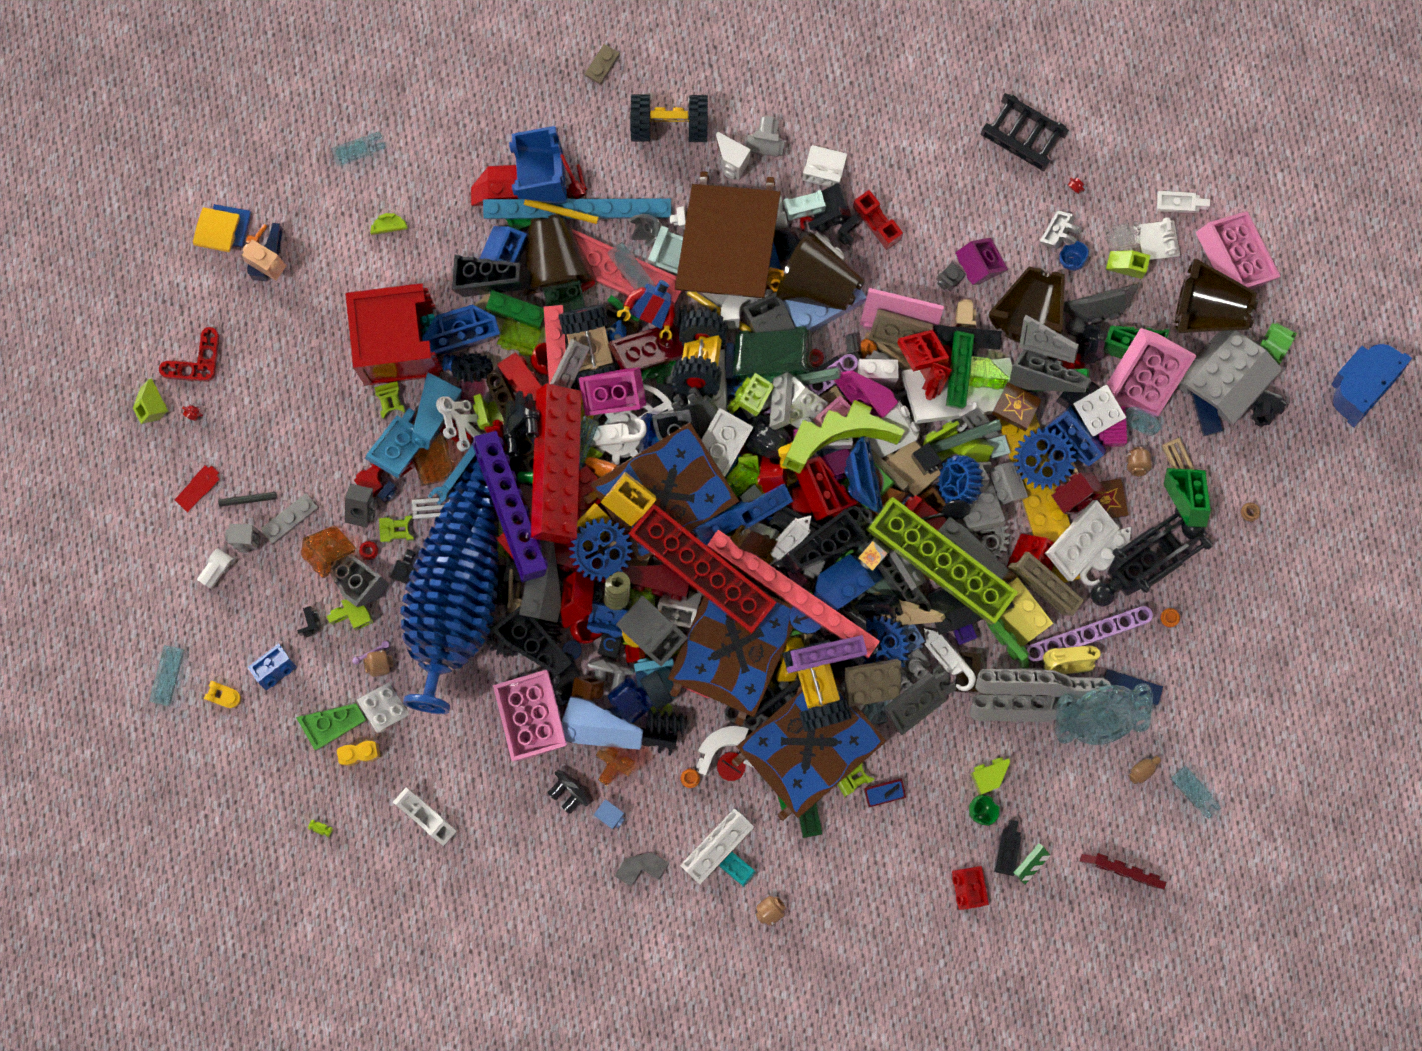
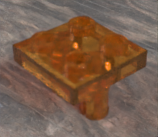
M604 746L596 754L598 758L607 764L598 779L605 785L612 782L618 771L629 777L637 769L633 759L628 756L623 758L618 755L619 751L614 747Z

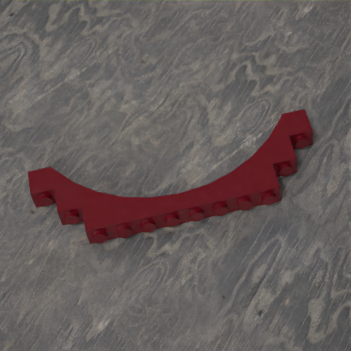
M519 483L518 488L522 491L523 505H526L530 512L532 510L533 486ZM554 542L558 570L569 573V571L576 572L579 565L573 566L572 563L576 559L569 558L570 555L574 554V551L569 550L570 547H574V544L570 542L565 545ZM593 554L586 555L585 559L592 557ZM599 558L592 560L593 568L598 569L601 566ZM664 564L655 566L628 565V568L621 567L623 573L628 575L630 586L633 587V590L638 592L647 590L657 597H663V595L670 596V599L676 602L687 601L690 585ZM603 576L601 582L605 583L606 580Z

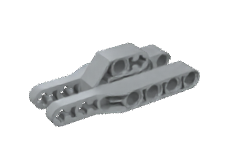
M1042 668L982 669L978 674L976 689L980 693L993 695L974 696L969 714L978 721L1049 722L1067 716L1099 717L1105 709V703L1100 698H1105L1109 695L1111 684L1104 678L1070 677L1055 670H1045Z

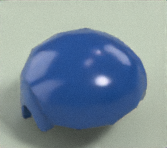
M1076 241L1075 244L1065 245L1059 254L1060 263L1067 270H1080L1088 261L1089 250L1084 243Z

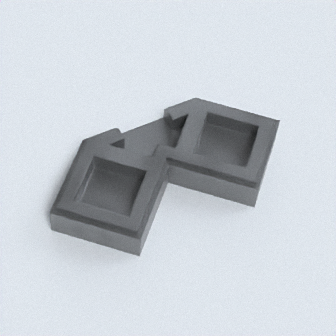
M654 853L627 858L623 861L615 877L632 886L641 870L659 880L668 862Z

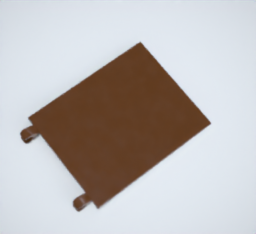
M700 172L699 184H692L675 290L765 299L781 191H774L776 184L774 177H767L766 190L708 185V172Z

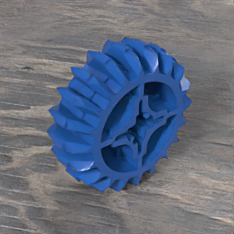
M964 455L948 458L947 462L943 463L944 468L939 469L941 474L937 477L939 483L936 485L940 487L938 491L942 493L941 497L945 499V503L961 500L969 505L973 504V501L978 500L977 494H981L980 487L984 486L981 484V480L984 477L981 476L983 470L979 468L980 464L975 462V459Z

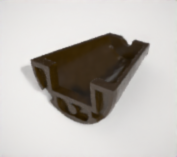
M560 214L549 215L548 219L535 218L530 220L525 267L531 271L530 289L523 290V296L542 293V288L575 281L577 284L596 281V276L565 218H560Z
M808 232L807 235L809 236H803L784 270L783 281L781 280L779 283L776 297L846 311L849 305H853L856 299L854 293L857 289H862L865 280L814 233Z
M1193 259L1187 270V273H1190V275L1184 279L1179 294L1174 322L1178 323V326H1175V332L1194 333L1249 330V328H1252L1254 317L1251 316L1252 309L1256 310L1258 305V299H1256L1257 292L1202 261Z
M1029 266L990 310L988 315L993 326L997 330L1001 329L1004 331V336L1020 343L1023 319L1027 315L1055 332L1062 334L1065 274L1053 271L1051 274H1046L1041 268Z

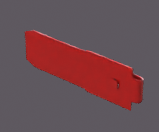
M204 465L174 500L188 513L203 495H206L220 480L217 477L219 472L213 466L208 468Z

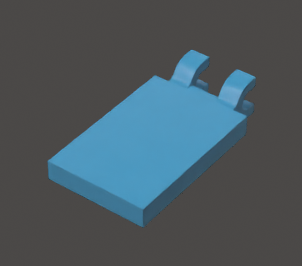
M408 408L402 418L396 415L365 457L366 460L396 478L400 477L421 449L411 442L414 425L411 423L414 420L415 411Z
M472 444L442 486L434 488L428 494V498H431L434 494L439 496L438 505L444 502L448 491L474 457L475 451Z

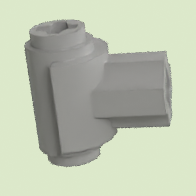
M772 116L761 117L758 131L755 130V134L748 135L746 147L751 149V153L775 157L783 155L785 141H782L779 138V134H777L779 120Z

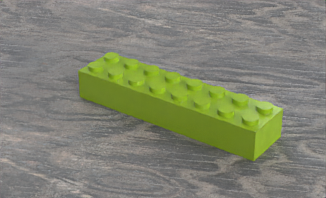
M894 497L887 501L866 529L989 624L997 622L1018 593Z

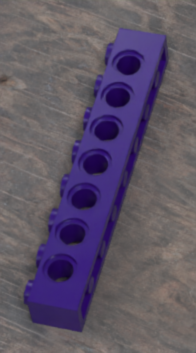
M497 431L474 436L472 446L521 581L525 582L543 577L548 568V562L546 557H543L541 554L542 546L540 541L531 538V523L528 518L529 510L526 505H523L522 491L520 488H517L515 472L511 471L509 456L503 450V439L498 436ZM488 453H495L496 456H491ZM495 469L501 470L502 473L495 472ZM505 486L509 490H503L501 487ZM511 503L515 505V507H509L507 504ZM513 521H520L521 525H517ZM519 538H525L528 542H522ZM526 555H531L534 559L529 560L526 558Z

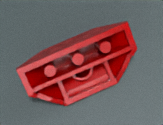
M516 165L488 166L471 187V206H483V199H519L517 195L514 196L512 184H515V180H517Z

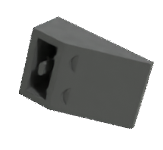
M777 292L766 296L765 299L762 298L743 307L745 320L769 363L803 347L783 301L776 297Z
M643 595L616 624L661 667L688 638L685 633Z

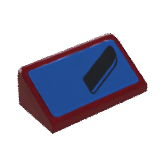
M902 778L863 789L868 808L906 798Z

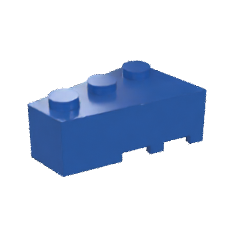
M1071 406L1041 428L1042 433H1044L1046 427H1048L1049 433L1056 429L1055 435L1057 436L1062 432V439L1069 438L1066 444H1073L1070 451H1076V454L1072 456L1087 466L1092 465L1106 452L1105 447L1096 436L1092 437L1085 423Z

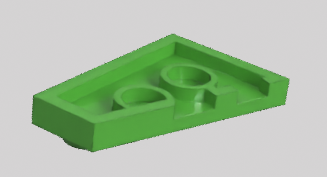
M999 618L995 624H989L986 621L988 628L1002 646L1007 645L1006 650L1011 659H1017L1020 663V668H1029L1028 651L1024 646L1020 647L1017 644V639L1012 632L1008 633L1005 630L1002 620Z
M357 703L296 717L315 751L367 721Z

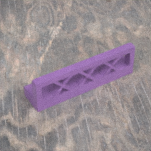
M863 635L791 651L793 666L787 667V671L792 673L867 655Z

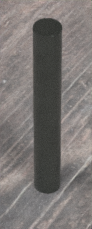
M276 492L218 499L219 507L274 500L277 499Z

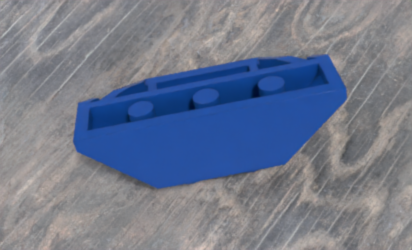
M472 304L436 315L423 335L422 340L430 342L431 352H435L436 355H442L485 343L501 334L496 317Z
M863 436L859 438L846 459L845 474L850 481L848 490L850 496L879 513L883 506L870 440Z
M849 554L818 575L814 596L834 610H838L878 583L883 576L877 567L873 571L866 569L861 565V560L858 559V556Z

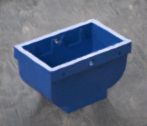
M1386 344L1375 345L1369 350L1362 345L1341 368L1331 383L1336 388L1333 396L1335 409L1348 420L1347 423L1355 428L1402 375L1412 357L1406 353L1402 354Z

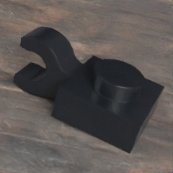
M407 549L403 562L396 561L390 578L404 584L410 582L409 575L411 571L415 570L411 565L416 555L414 551Z

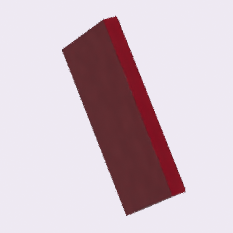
M674 323L670 329L672 337L667 340V332H663L662 338L659 337V333L664 330L662 326L661 329L655 327L610 341L608 346L620 368L640 367V370L644 371L681 359L684 347L681 345L682 342L679 341V332Z

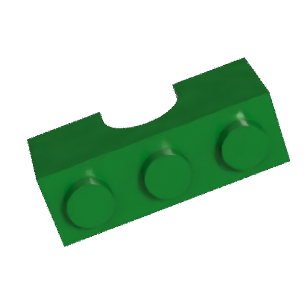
M493 290L490 293L485 308L486 312L501 319L502 317L512 318L520 322L521 326L536 331L539 330L544 316V308Z

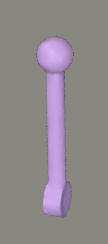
M383 641L382 645L369 652L379 651L383 648L387 649L389 642ZM369 652L360 657H354L352 662L356 665L359 664L361 660L366 658Z

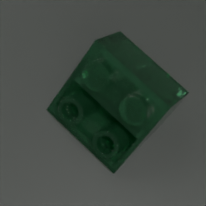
M580 280L543 288L546 306L563 305L564 312L585 307Z

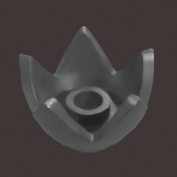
M639 214L628 219L629 222L637 225L632 234V240H646L645 248L656 240L660 230V222L656 217L649 214Z

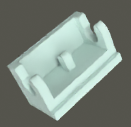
M818 190L816 193L783 200L788 221L825 212L826 205L821 190Z

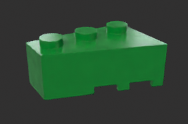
M1110 326L1105 340L1104 353L1122 359L1140 329ZM1146 328V330L1158 333L1165 338L1168 337L1170 329L1160 331Z
M1167 468L1163 484L1186 525L1207 527L1211 509L1206 470Z

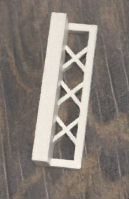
M733 809L680 866L698 884H701L754 826L741 813Z

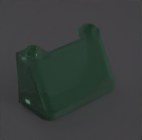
M804 326L795 327V330L750 333V331H740L735 336L733 378L738 383H743L747 377L751 378L754 373L761 377L780 376L787 372L793 376L813 372L812 332Z

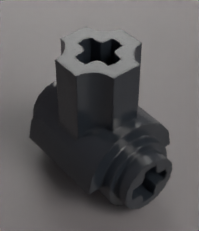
M1265 390L1249 408L1253 410L1252 420L1255 421V425L1260 427L1270 425L1275 414L1283 413L1287 400L1281 395Z

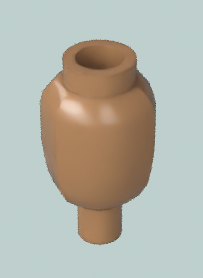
M1156 755L1151 760L1144 759L1132 767L1131 773L1128 775L1129 779L1134 784L1145 782L1155 773L1156 765L1161 762V759Z

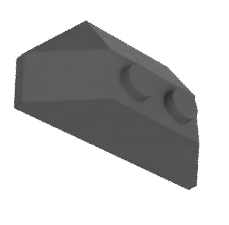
M1136 284L1064 302L1063 311L1073 317L1083 319L1085 323L1091 322L1092 325L1103 322L1102 319L1106 318L1115 320L1121 317L1137 291L1138 286Z

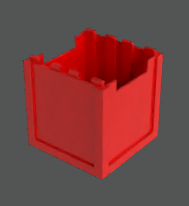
M423 283L345 293L353 368L365 386L424 379L428 373L440 377V372H443L435 352L430 351V342L422 340L421 329L425 327L421 324L420 317L433 314V310L436 309L431 294H427L429 290L424 288Z

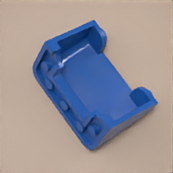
M556 126L511 134L512 142H509L511 153L515 154L517 180H515V184H512L514 196L517 195L519 199L554 204L567 203L565 167L560 157L563 154Z

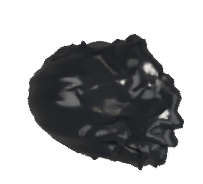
M761 413L757 417L753 416L752 420L747 421L748 424L753 426V429L746 439L744 446L752 453H757L769 459H780L778 449L792 443L786 429L781 427L774 430L769 427L770 416Z
M568 652L564 654L572 664L558 676L549 671L558 708L569 702L572 695L574 677L581 676L575 658L572 654H568Z

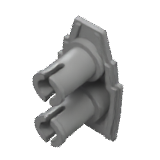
M919 648L907 655L910 660L903 661L906 667H901L900 689L902 691H906L911 687V682L915 678L921 679L927 674L925 669L931 665Z
M605 656L593 658L587 664L588 667L596 669L594 678L604 681V683L607 672L614 673L611 690L623 692L626 676L634 675L635 670L631 667L622 665L618 661L611 660Z

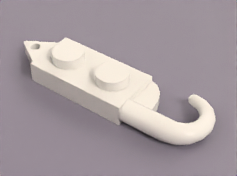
M635 419V422L641 425V430L637 434H631L629 426L622 423L593 426L580 439L589 443L591 447L637 442L645 436L647 427L641 419Z
M811 516L800 519L795 518L776 538L778 542L770 552L774 559L769 565L780 560L804 540L811 531L809 529Z
M1131 527L1118 530L1080 572V578L1084 584L1094 586L1100 582L1099 579L1090 581L1086 576L1088 571L1092 567L1098 571H1104L1110 566L1115 557L1112 554L1113 550L1116 548L1121 549L1131 542Z
M924 628L925 646L945 670L952 675L964 672L968 677L969 683L966 686L956 684V687L961 691L972 689L975 685L976 677L962 656L943 634L939 635L938 631L935 632Z

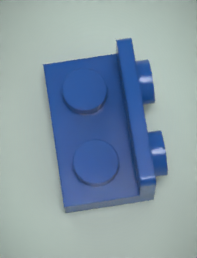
M277 644L248 666L256 681L265 690L273 687L297 668L280 644Z

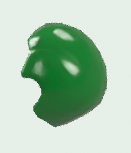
M978 795L970 802L968 807L969 816L975 823L990 826L999 818L1000 807L994 803L992 797Z

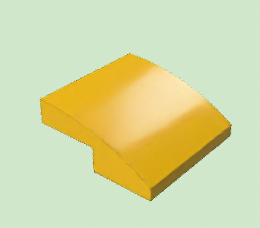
M203 207L196 226L193 245L230 253L235 240V231L240 221V215Z

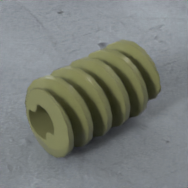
M618 571L606 579L604 602L609 609L621 610L629 603L630 579L628 575Z

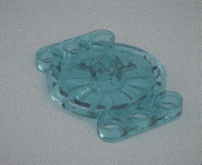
M1142 683L1137 685L1133 691L1118 685L1098 687L1087 692L1078 700L1072 695H1063L1057 702L1056 737L1062 744L1069 743L1074 738H1077L1086 744L1102 745L1122 738L1132 729L1136 732H1144L1150 727L1153 692L1148 684ZM1142 691H1148L1145 695L1139 696ZM1072 702L1070 706L1063 707L1065 703ZM1146 706L1145 709L1138 711L1139 707ZM1065 717H1071L1068 721L1062 722ZM1145 720L1141 725H1136L1137 722ZM1066 731L1069 732L1068 735H1066V736H1061V734H1062L1063 732H1066Z

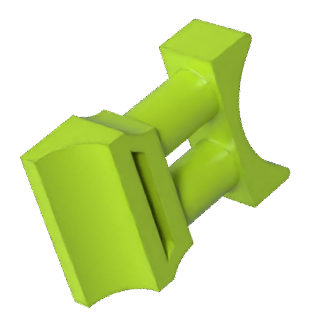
M398 381L374 387L375 394L380 399L383 409L380 411L383 419H385L389 412L394 410L406 412L404 405L400 403ZM388 398L392 399L393 408H390Z
M405 516L403 520L379 518L380 542L389 543L406 538L407 541H414L415 539L408 530L413 516ZM405 527L406 531H395V528Z
M861 763L837 785L843 796L846 797L853 793L856 787L865 782L869 784L875 779L864 773ZM860 772L862 776L853 780L852 776Z

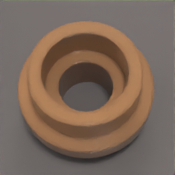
M1246 503L1241 508V516L1244 520L1253 522L1259 518L1260 508L1255 503ZM1248 509L1253 511L1252 516L1247 514Z

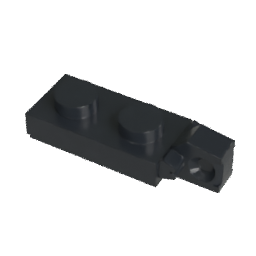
M1009 820L1008 828L1003 829L994 868L996 873L1014 876L1021 842V832H1017L1018 821Z

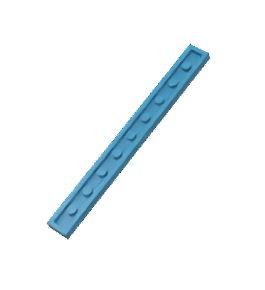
M671 198L567 199V203L564 204L548 203L597 216L598 219H630L639 214H649L656 218H670ZM483 199V219H548L549 215L556 213L524 205V199ZM560 215V218L575 219V218H571V217H567V216Z

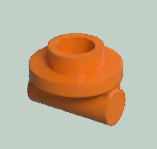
M866 338L861 341L862 359H865L867 354L871 355L874 350L877 351V345L874 341Z

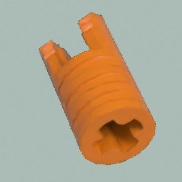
M594 457L586 458L585 462L589 469L598 477L619 466Z

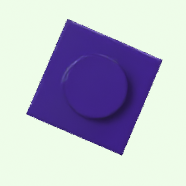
M972 624L953 631L959 646L977 639Z

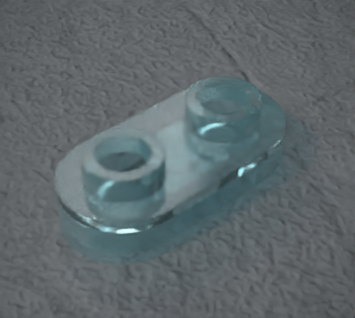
M1130 407L1126 410V423L1148 436H1153L1159 432L1160 423L1156 417L1138 407ZM1138 416L1137 420L1134 421L1132 420V417ZM1149 425H1154L1152 429H1148Z

